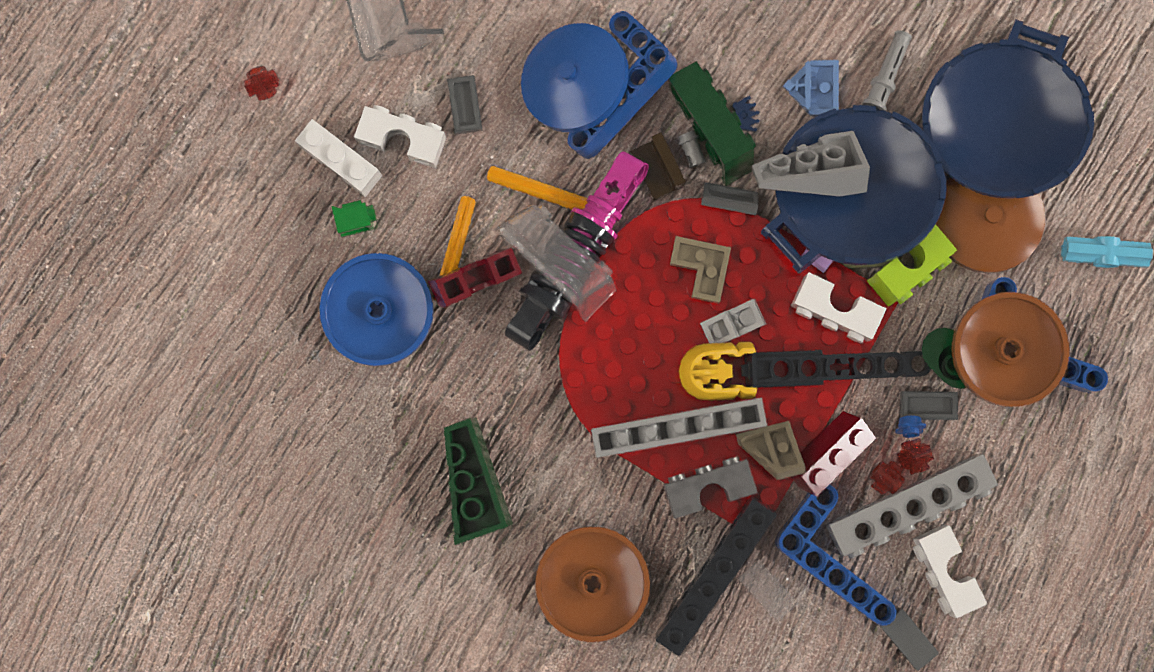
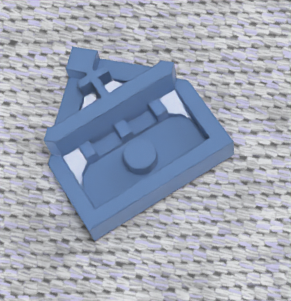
M839 60L807 61L783 85L785 90L810 116H818L832 109L839 110Z

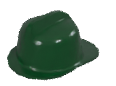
M944 327L931 331L923 340L921 349L923 359L936 375L949 386L958 389L967 388L958 376L953 362L952 341L955 330Z

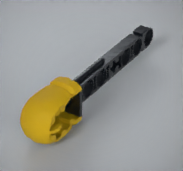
M739 342L736 346L732 343H706L695 346L687 351L681 360L679 375L685 390L698 399L732 400L737 395L741 399H753L757 388L823 385V380L894 378L899 376L920 377L927 375L931 368L926 362L923 370L920 372H916L912 368L911 362L915 356L923 358L922 351L822 355V350L756 352L751 342ZM721 354H728L730 357H738L744 354L745 365H741V376H745L746 387L743 385H731L729 388H722L720 384H723L727 378H732L733 371L731 364H726L720 359ZM702 356H706V359L709 360L718 359V363L710 365L708 360H702ZM888 357L895 358L898 364L896 371L893 373L887 372L884 368V362ZM861 358H866L870 362V370L866 374H861L856 367L858 360ZM836 359L838 364H849L850 369L838 370L837 375H835V371L830 370V364H834ZM806 360H811L815 364V372L811 376L804 375L801 370V366ZM778 361L785 362L788 367V372L784 377H778L774 373L773 368ZM710 379H718L719 384H709ZM703 384H708L707 388H703Z

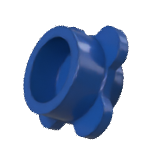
M904 416L899 418L898 429H895V433L903 434L905 438H915L923 433L926 424L922 423V419L919 416Z

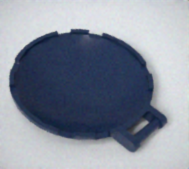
M1018 19L1015 20L1008 39L973 45L962 50L959 55L949 62L947 61L931 81L922 110L923 131L936 146L942 158L944 172L967 189L996 198L1013 199L1034 196L1063 182L1074 172L1086 155L1094 130V111H1092L1088 89L1080 75L1076 76L1067 66L1068 62L1061 58L1069 36L1063 34L1057 36L1024 25V21ZM1018 35H1021V36H1024V37H1027V38H1030V39H1033V40H1036V41H1039V42H1042V43H1045V44L1054 46V47H1056V48H1055V50H1052V49H1049V48H1046V47H1043V46H1040V45H1037V44H1034V43H1031V42H1028V41L1019 39V38H1018Z
M853 105V108L832 109L814 117L792 136L783 150L785 155L795 152L796 148L802 144L810 146L817 143L818 138L824 135L854 131L870 166L867 192L831 196L775 190L781 214L762 229L761 234L766 239L770 238L794 264L793 268L798 274L803 272L821 256L832 261L851 265H871L887 262L911 251L928 236L942 212L947 187L942 158L932 140L918 125L894 111L890 113L876 109V106ZM786 226L807 248L808 252L801 256L778 231Z

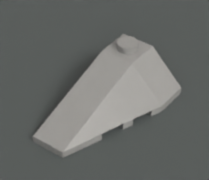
M854 131L827 134L819 137L818 142L810 146L802 144L793 153L788 155L778 154L752 165V171L758 187L762 189L831 196H845L867 192L870 166Z

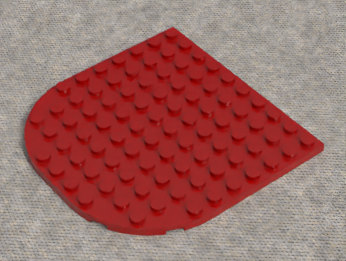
M702 198L675 200L649 209L630 221L617 233V238L612 244L607 246L606 253L601 255L599 264L594 266V272L588 276V281L584 283L583 289L577 294V298L573 301L563 325L559 348L562 384L574 413L590 434L591 429L752 400L741 399L738 395L732 400H702L690 395L682 386L679 375L681 360L690 349L697 345L709 343L700 323L751 299H755L766 325L727 343H732L736 346L739 342H751L756 352L822 350V355L869 353L896 308L898 301L888 307L870 286L867 279L836 261H832L824 273L811 264L798 274L793 268L794 264L770 238L766 239L761 234L762 229L770 221L758 214L753 215L701 205ZM783 229L778 231L800 255L804 253L806 247L795 236ZM676 236L731 248L719 304L691 298L697 271L670 265ZM809 272L835 284L830 294V302L837 311L849 312L855 299L860 296L886 308L873 339L868 342L858 343L847 337L848 333L839 328L837 331H833L822 326V320L813 316L811 319H807L796 314V308L792 307L791 304L804 276ZM721 354L720 359L726 364H731L733 377L727 378L723 384H720L722 388H729L731 385H743L746 387L745 376H741V365H745L744 354L738 357ZM702 356V360H708L710 365L718 363V359L709 360L706 359V356ZM861 358L858 360L856 366L857 370L860 369L861 365L863 364L866 358ZM836 359L834 364H830V370H834L835 375H837L838 370L850 369L849 364H838ZM811 360L803 362L801 366L803 374L806 376L814 374L815 364ZM778 361L775 363L773 370L776 376L784 377L788 372V367L785 362ZM710 379L709 384H719L718 379ZM853 379L823 380V385L757 388L753 399L762 398L767 426L786 421L790 422L801 453L824 430ZM703 384V388H707L708 384ZM755 429L617 454L665 484L669 483V477L684 473L685 478L696 475L695 469L711 465L712 469L723 467V460L738 456L740 461H748L758 492L752 495L775 511L794 481L791 477L777 480L738 444L736 434ZM710 483L702 488L699 498L701 506L732 523L751 495L727 501L723 488L716 483Z

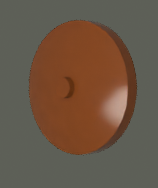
M951 177L946 181V197L936 225L957 249L949 257L952 261L974 272L998 273L1021 264L1031 256L1039 245L1045 228V209L1040 194L1024 198H996L967 189Z
M1004 292L978 301L965 312L954 332L952 357L958 376L975 396L996 406L1020 407L1045 398L1058 386L1069 362V340L1062 321L1047 304L1024 293Z
M588 526L577 528L561 535L548 547L537 569L535 588L539 606L546 619L554 628L575 640L602 642L618 637L637 622L648 601L650 579L642 554L629 539L608 528Z

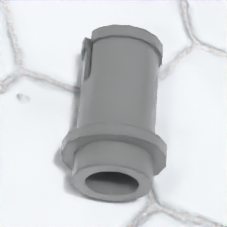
M694 131L680 135V142H678L679 146L682 145L690 168L706 162L697 140L699 135H695Z

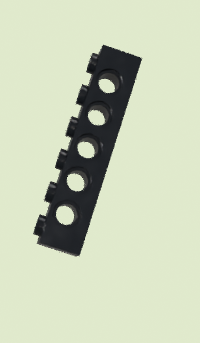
M753 495L749 497L656 632V642L680 657L776 518L777 513L774 509Z

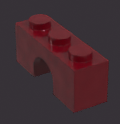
M510 247L496 251L428 281L438 307H448L472 296L473 293L481 289L500 284L522 274L513 249Z

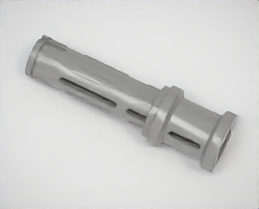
M901 30L895 31L878 76L872 79V88L868 98L863 100L862 105L876 106V109L887 110L886 102L890 93H893L895 90L894 79L912 39L909 33Z

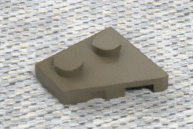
M789 421L736 434L738 444L777 480L805 473V466Z

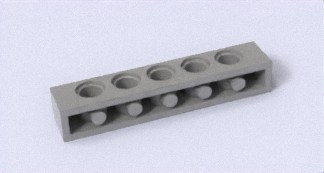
M762 398L595 428L591 429L595 455L598 458L766 427L767 423Z
M976 454L825 525L839 555H848L850 559L864 553L863 548L872 543L876 547L890 541L889 536L898 531L900 535L916 529L914 524L922 520L925 523H929L940 518V512L948 508L951 511H955L966 506L965 500L974 496L978 500L992 494L991 488L998 486V483L984 454ZM962 476L966 477L969 482V486L964 492L958 488L957 484ZM936 488H940L943 492V500L938 504L932 499V492ZM912 499L918 504V511L914 515H910L906 510L907 503ZM886 511H889L893 516L892 524L888 527H884L881 523V515ZM860 523H864L868 530L867 535L862 539L857 538L855 535V528Z

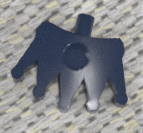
M747 96L739 102L733 103L732 109L741 121L740 128L743 131L755 133L757 128H753L751 125L759 124L760 120L752 119V117L758 116L760 111L750 110L756 107V103H746L751 99V96Z

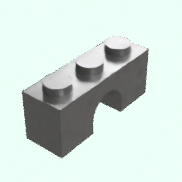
M736 456L723 460V467L712 469L711 465L695 469L696 475L685 478L684 473L669 477V483L663 486L673 518L676 519L703 510L699 498L700 492L704 486L710 483H716L723 488L727 501L758 493L748 461H740L739 457Z

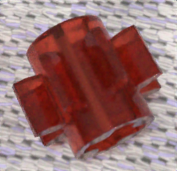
M258 66L247 72L246 76L248 79L244 80V87L249 97L256 95L258 100L262 101L273 97L277 93L275 87L279 86V79L274 69L267 71L265 66Z
M920 438L901 443L903 450L897 453L901 468L910 470L911 475L930 469L928 463L934 459L930 445L921 443Z
M891 460L888 464L884 461L879 462L869 476L874 480L871 487L881 495H885L887 491L892 495L895 494L905 481V477L901 475L904 468Z

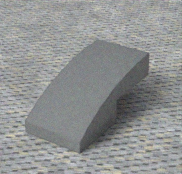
M751 299L700 324L709 343H727L766 325V322L756 300Z

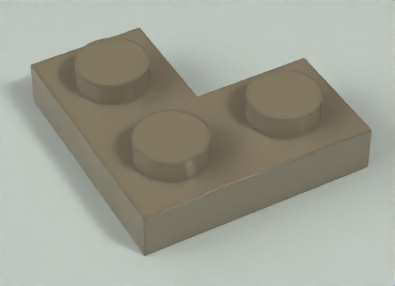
M678 236L675 237L670 265L697 271L691 298L720 303L731 248Z

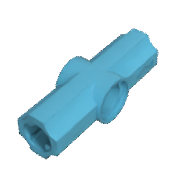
M1100 236L1094 239L1065 237L1061 246V256L1063 261L1092 263L1093 266L1102 268H1115L1119 266L1147 268L1150 266L1153 258V249L1151 243L1120 241V238L1111 236Z

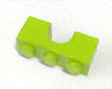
M935 224L928 236L909 251L914 259V269L905 267L898 258H895L869 278L867 282L888 307L896 301L901 305L913 295L911 291L913 287L918 285L921 288L933 278L930 274L932 271L937 269L940 272L952 262L949 257L957 249Z

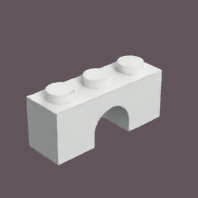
M374 105L373 108L364 107L354 138L359 144L384 151L388 140L392 136L405 135L410 139V147L407 153L408 158L411 161L436 168L446 135L444 131H441L442 127L436 124L426 122L425 125L416 123V119L409 115L400 114L397 117L389 114L388 109Z
M313 119L295 140L300 148L334 171L343 181L364 197L368 195L382 177V174L376 167Z
M808 272L804 276L791 304L792 307L796 308L795 313L807 319H811L813 316L822 320L821 325L830 330L837 331L839 328L848 333L847 337L858 343L872 340L886 308L860 296L855 299L849 312L837 311L830 302V294L835 284Z
M941 525L913 538L916 544L913 547L917 559L920 562L924 561L927 567L926 578L932 588H937L941 597L938 598V603L944 614H949V616L957 619L987 604L974 577L966 576L954 581L947 573L949 559L962 552L950 525Z

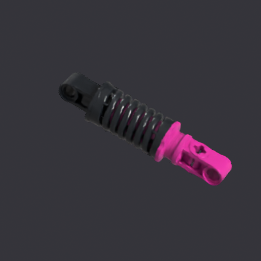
M622 151L614 160L611 169L600 183L594 195H589L585 208L583 210L575 207L572 209L570 216L564 223L565 228L559 231L560 237H556L553 240L554 246L548 248V255H544L542 257V264L537 265V274H532L529 277L528 284L520 288L519 292L526 300L507 325L505 330L507 338L530 351L539 343L543 332L553 317L561 320L566 318V313L570 309L571 303L562 296L564 295L570 300L577 298V294L572 289L581 291L583 285L578 280L587 282L589 279L584 271L590 274L594 272V266L589 262L595 265L599 264L600 258L595 253L604 255L607 246L612 244L617 238V234L612 228L616 221H620L622 210L629 202L638 185L646 177L649 168L647 163Z

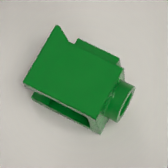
M361 200L343 204L342 208L331 206L338 234H341L342 238L374 230L373 221H377L373 204L367 205L365 202L363 203Z

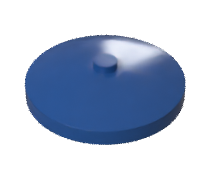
M574 23L553 30L535 45L523 67L521 91L526 107L543 125L559 132H580L600 124L613 113L625 94L629 77L626 54L610 33L592 24Z
M371 253L347 261L329 278L321 296L320 319L329 342L348 359L367 366L391 365L409 357L425 341L433 321V299L426 281L412 265L393 255Z

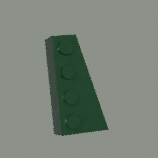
M696 61L674 73L668 79L669 90L686 119L694 120L691 122L695 135H699V142L706 141L705 147L709 154L708 157L713 166L720 165L722 169L721 179L724 185L728 186L752 172L754 148H756V145L749 133L744 134L740 128L741 121L736 112H730L727 108V100L720 89L716 91L711 84L713 79L706 68L702 69Z
M469 418L444 427L446 459L449 468V492H451L452 502L451 515L454 524V545L512 525L513 522L477 418Z

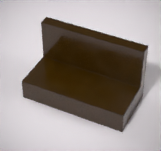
M662 132L652 136L650 142L630 151L632 156L647 163L649 166L644 181L654 201L684 187L686 181Z

